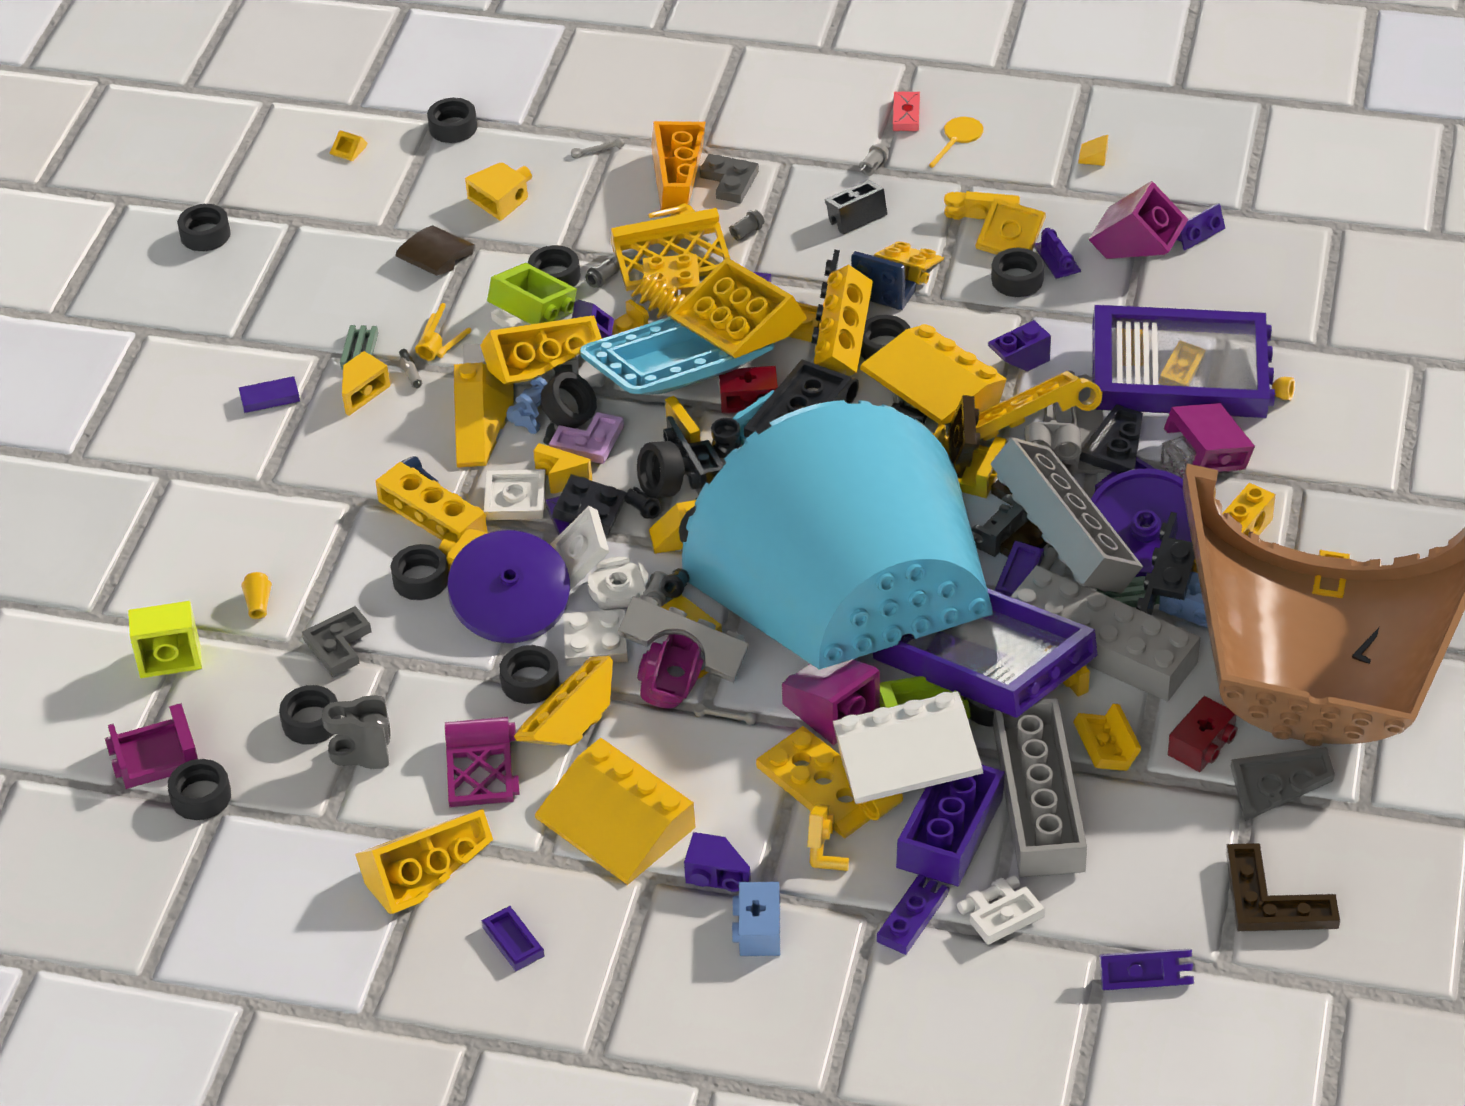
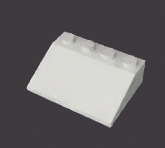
M958 691L952 693L943 692L935 697L923 700H910L902 705L890 708L881 707L873 712L848 715L840 720L833 721L839 753L855 804L983 774L965 708Z

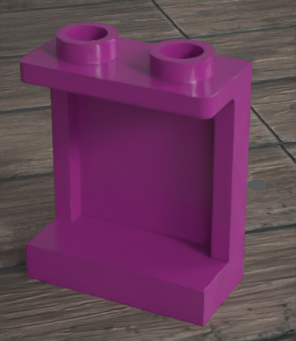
M1221 403L1172 407L1164 426L1166 433L1181 432L1197 453L1192 465L1215 469L1218 472L1245 470L1255 448V445Z
M182 703L169 706L172 716L170 720L120 734L116 733L114 723L108 725L110 736L104 739L109 756L116 754L117 759L111 760L116 779L123 778L125 789L170 777L171 773L181 764L198 759Z

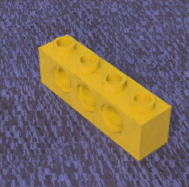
M849 264L829 274L826 296L823 302V313L819 325L818 341L815 347L814 364L851 376L857 373L873 281Z
M399 462L375 480L378 501L440 540L446 538L457 542L465 531L469 529L487 532L486 515L480 507L473 506L463 500L458 494L448 491L438 482L420 474L415 468H410L404 463Z
M1249 482L1222 514L1229 513L1242 525L1241 532L1248 536L1249 532L1260 535L1273 520L1276 494ZM1195 564L1193 572L1198 573L1197 566Z

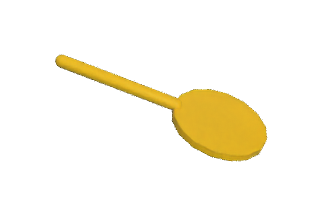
M957 117L948 121L944 131L945 135L951 140L929 164L930 168H933L955 142L968 143L979 139L983 134V125L980 121L971 117Z

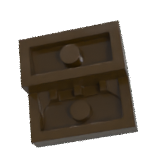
M432 225L417 232L404 242L396 251L395 256L438 276L454 270L455 260L472 255L474 244Z

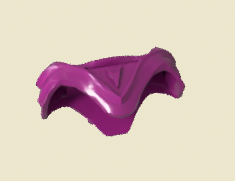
M669 634L662 644L652 642L650 650H647L642 656L637 679L642 681L640 689L641 698L647 703L660 708L676 707L686 699L696 683L704 662L701 658L702 651L699 646L690 638L678 634ZM671 666H678L685 673L680 677H674L668 673L667 669Z

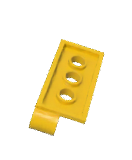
M1065 371L979 413L976 432L980 433V439L983 438L984 441L992 439L999 435L998 430L1008 425L1010 428L1019 426L1026 421L1025 417L1058 402L1062 412L1074 406L1084 411H1091L1100 405L1102 391L1097 384L1090 380L1079 378ZM1089 387L1090 397L1086 401L1080 402L1079 392L1083 388Z
M804 726L756 759V766L760 771L810 811L813 810L816 804L829 805V814H834L833 830L844 839L871 819L879 820L903 801L902 793L855 804L854 800L846 803L839 801L838 799L842 796L853 798L841 756ZM798 761H806L809 763V765L796 766L794 765V763ZM821 778L831 780L829 784L825 785L818 784L816 781Z

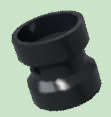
M721 418L712 424V446L719 458H725L733 449L741 447L739 438L740 425L736 420Z

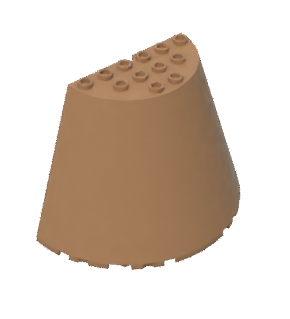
M1187 464L1183 477V495L1220 696L1225 705L1244 721L1272 733L1277 739L1286 740L1291 738L1301 740L1310 746H1321L1323 743H1367L1403 733L1415 721L1465 611V527L1448 541L1447 546L1429 549L1428 557L1420 559V554L1418 553L1395 557L1392 565H1381V559L1359 562L1353 559L1310 554L1274 542H1265L1259 538V535L1253 532H1249L1248 536L1241 532L1242 525L1229 513H1224L1223 515L1222 504L1219 500L1215 499V484L1218 470ZM1315 576H1321L1319 589L1338 591L1340 578L1346 579L1343 598L1313 594ZM1379 627L1377 638L1362 654L1371 659L1370 664L1352 658L1357 649Z

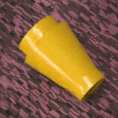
M261 572L247 574L241 584L248 607V615L253 619H261L267 615V605L272 586L268 576Z

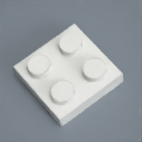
M545 469L487 471L483 510L486 520L543 519L546 488Z
M590 506L551 543V546L562 557L568 569L570 589L580 580L584 579L587 573L610 552L598 510Z
M624 609L563 613L566 667L583 665L589 657L610 656L613 663L628 662L626 638L619 636L618 633L625 616Z

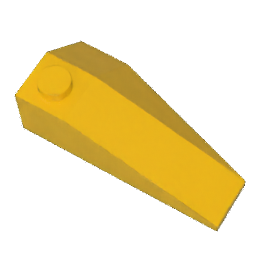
M593 315L490 330L480 346L488 371L506 385L531 381L580 355V348L583 345L602 338Z
M483 362L454 364L457 468L486 466L497 443L498 433L505 426L507 410L510 406H514V383L504 385L488 371L486 364Z
M480 809L358 852L355 856L366 887L389 914H394L424 901L431 891L447 881L454 871L478 854L493 840L484 810Z

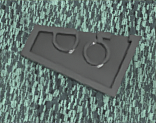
M1327 747L1232 759L1230 765L1245 821L1332 782L1335 776Z

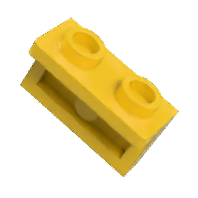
M1113 703L1105 715L1078 713L1073 720L1095 768L1127 771L1141 751V746L1120 704Z

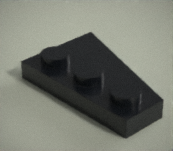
M1116 404L1081 449L1079 460L1117 474L1135 470L1143 413Z

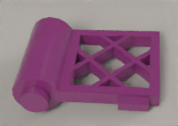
M508 717L445 722L449 808L514 802L513 795H520L518 775L512 776L511 742L516 741L514 738L516 725L515 722L509 723ZM504 754V761L496 769L485 762L491 755ZM468 757L473 763L463 772L454 765V758ZM479 766L490 773L480 784L470 777ZM497 778L506 785V792L492 793L486 788ZM464 781L475 788L469 795L455 796V790Z

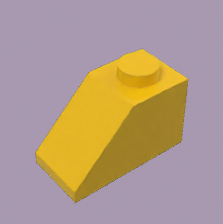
M365 351L343 365L342 397L345 413L349 416L390 387L387 365Z
M696 500L676 503L649 528L654 554L683 549V543L679 536L680 523L686 512L695 506Z

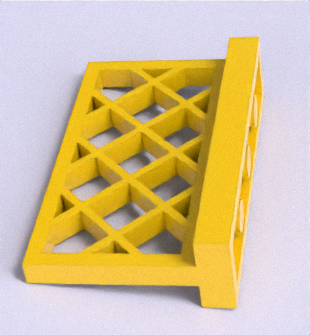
M717 208L611 228V246L616 254L626 291L635 290L644 279V276L639 280L630 281L629 274L633 268L643 273V265L638 263L643 255L647 257L666 256L669 250L678 254L691 255L693 254L691 251L697 244L708 250L703 258L697 256L699 277L709 275L719 265H714L707 261L712 253L723 257V260L726 257L730 259L719 223ZM715 233L717 239L713 244L702 240L701 237L705 234ZM687 239L691 243L685 250L674 244L676 240ZM661 244L665 248L658 255L648 250L649 246ZM634 249L638 251V254L631 260L625 257L622 251Z

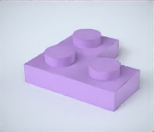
M596 412L586 431L559 425L549 446L589 458L591 462L604 464L624 427L623 417Z

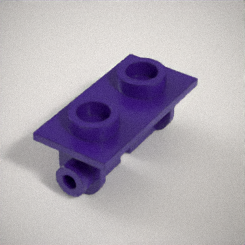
M1218 203L1188 219L1176 240L1182 242L1183 250H1187L1225 229L1221 205Z
M1045 228L1041 232V242L1035 243L1034 248L1055 279L1080 273L1081 269L1075 262L1073 255L1068 252L1059 237H1057V232L1054 229Z

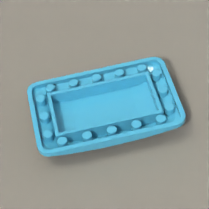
M670 317L587 343L580 348V355L625 391L632 394L654 395L678 390L733 371L773 350L775 343L734 358Z

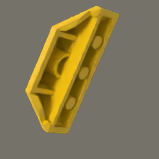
M610 656L589 657L583 663V666L569 676L519 727L514 735L516 741L551 746H572L578 743L583 738L582 734L601 719V714L610 705L612 658Z

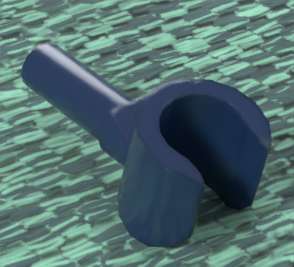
M412 456L401 461L410 468H415L428 479L439 482L422 468L418 457Z

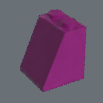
M1151 181L1108 207L1088 240L1106 259L1165 255L1171 250L1186 225L1188 218Z
M853 659L820 670L809 663L806 667L796 674L788 676L782 682V704L834 746L837 743L833 721L840 720L848 715L873 712L875 709L880 708V670Z

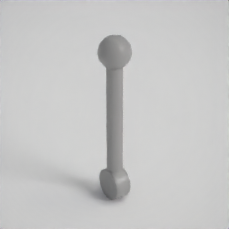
M617 138L614 142L589 148H574L571 150L572 158H580L582 154L615 146L621 148L624 146V140Z
M698 703L693 707L694 715L698 717L707 714L743 720L749 725H753L757 721L756 715L752 712L745 715L706 708L702 703Z

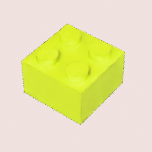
M190 601L128 610L130 640L140 678L202 669L200 641Z

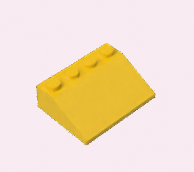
M728 257L668 314L671 319L734 358L787 338L807 319L793 295Z
M927 324L906 329L860 366L861 371L939 425L952 421L963 395L974 396L975 408L979 409V413L999 404L1007 380L997 373L994 367L984 364L973 353L966 352L957 346L955 341L945 338L936 332L934 327Z
M599 738L577 756L535 813L537 820L627 885L696 828L694 802L602 738Z

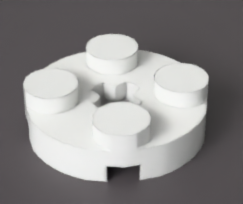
M626 557L605 559L596 565L597 569L592 574L590 572L588 575L589 594L602 610L627 608L632 597L635 596L640 599L643 592L649 586L646 568L639 562L638 566L630 563V558ZM620 580L622 584L614 585V581Z

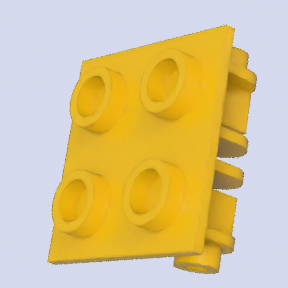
M900 241L874 254L875 257L903 264L905 266V279L907 280L908 278V280L916 282L918 285L922 283L927 284L930 274L926 270L944 260V257L936 255L934 250L925 248L917 250L911 248L909 243Z
M697 254L642 258L644 278L647 275L651 276L658 272L657 283L666 279L668 281L666 290L675 286L676 297L678 296V290H681V294L683 293L686 297L700 284Z

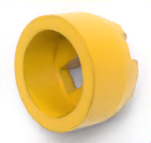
M1284 376L1276 379L1271 387L1275 390V396L1279 399L1291 400L1295 390L1294 378Z

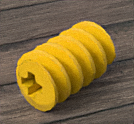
M656 272L651 276L647 275L631 294V297L633 298L641 294L639 301L641 305L650 301L648 311L651 312L658 308L656 317L659 319L665 315L669 317L668 314L685 298V295L682 293L674 297L676 287L673 286L666 290L668 281L665 279L657 283L659 273Z

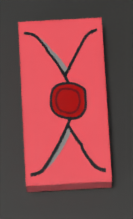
M894 92L893 131H919L920 92Z

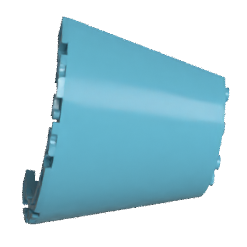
M845 400L824 402L795 410L769 422L770 428L759 435L755 431L745 439L742 447L733 449L724 458L727 463L710 484L705 483L695 502L696 511L689 517L686 525L688 537L687 541L683 542L682 569L686 570L689 574L690 580L688 583L819 670L898 645V642L905 634H912L917 639L993 614L959 480L947 451L922 423L887 405L876 406L859 400L858 404H847Z

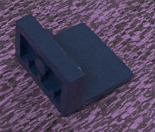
M854 251L851 255V266L873 281L869 301L903 310L916 291V282L905 279V266Z

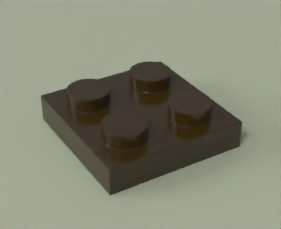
M962 396L948 428L949 457L958 478H962L966 467L971 466L973 452L978 450L980 445V433L976 432L979 409L975 408L974 396Z

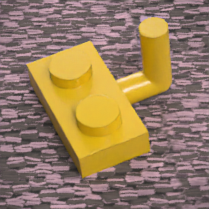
M816 804L809 814L807 847H810L809 863L813 868L848 871L849 858L823 856L824 842L826 839L829 840L830 834H833L834 814H829V805Z

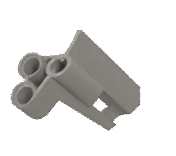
M1087 374L1077 376L1079 378L1088 379L1092 382V377L1088 376ZM1089 387L1083 388L1079 392L1080 402L1086 401L1090 397ZM1056 403L1044 408L1043 422H1033L1025 426V441L1050 447L1072 476L1076 473H1105V469L1079 460L1081 449L1103 422V410L1084 411L1074 406L1071 408V424L1057 423Z

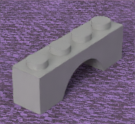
M641 595L640 599L635 596L632 597L619 627V636L645 647H648L653 641L665 635L678 634L686 636L693 640L701 649L706 672L734 683L748 649L749 643L744 642L745 637L733 631H727L726 634L715 630L716 625L703 619H699L698 622L686 618L687 613L677 608L670 607L669 610L657 606L658 601L648 596Z

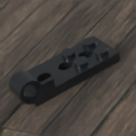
M801 359L744 427V437H749L755 431L759 435L771 427L769 422L787 413L801 409L793 408L795 405L807 407L845 400L847 404H852L859 389V380ZM809 388H817L818 390H816V391H808L807 389H809Z

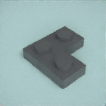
M708 154L700 168V178L720 182L716 189V199L741 204L759 172L758 163Z
M354 606L302 631V636L308 647L333 677L360 664L357 653L349 643L372 631L368 620Z

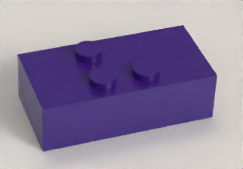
M982 765L983 774L925 787L897 840L896 868L959 887L1003 800L1005 771Z

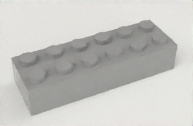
M1013 437L1008 440L991 462V466L997 472L998 480L1013 493L1011 495L1013 500L1028 513L1027 518L1042 531L1043 539L1058 552V559L1070 568L1074 573V580L1079 585L1098 588L1104 592L1122 593L1142 569V564L1050 447Z
M1036 565L1011 596L1022 602L1095 629L1098 656L1086 665L1167 702L1198 663L1199 636L1088 587H1083Z
M1058 698L1041 699L1017 718L994 709L993 730L1000 770L1005 771L1004 793L1019 878L1085 872L1087 844Z

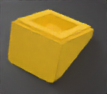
M339 130L329 154L354 161L368 143L361 136Z
M1109 135L1082 143L1078 163L1105 166Z

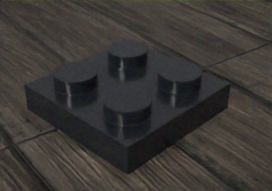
M571 474L554 507L552 518L572 523L590 506L598 510L604 534L609 535L625 502L626 492Z

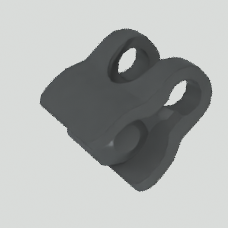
M378 695L363 696L353 701L333 702L323 709L322 723L324 728L331 734H338L330 740L328 745L329 758L334 764L339 766L359 765L368 769H383L389 765L387 745L390 743L391 730L385 698ZM337 715L344 716L340 719H331L332 717ZM343 748H348V749H350V750H348L347 752H343V753L337 752V751H339L340 749H343Z

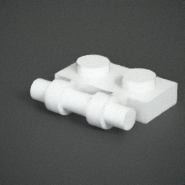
M1015 875L1007 879L1001 877L993 881L991 887L981 892L975 890L967 894L966 899L957 903V908L962 915L973 911L970 914V923L988 945L1044 917L1045 908L1026 886L1014 891V889L1020 887L1019 880ZM996 898L999 899L991 904L988 903Z

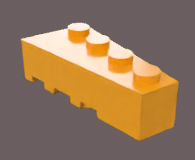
M653 121L651 149L660 210L677 207L683 203L690 204L703 149L706 122Z

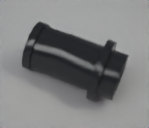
M902 401L892 404L891 407L895 408L898 412L914 420L916 419L925 425L927 416L918 409L906 406Z
M638 487L630 488L626 492L625 502L640 511V515L643 518L654 519L661 512V504L656 497H649Z
M678 568L672 574L665 576L661 582L663 593L670 598L679 597L684 592L686 583L690 580L688 572Z

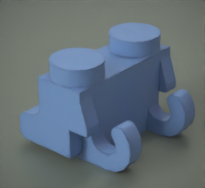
M541 377L533 379L530 382L531 388L525 389L515 399L517 404L510 406L507 410L508 421L514 423L515 426L526 427L531 434H536L540 430V423L535 418L539 415L537 407L541 403V391L543 386L547 384V381Z

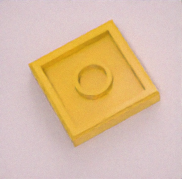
M994 197L975 244L976 249L996 255L1009 248H1025L1033 251L1045 221L1046 212Z

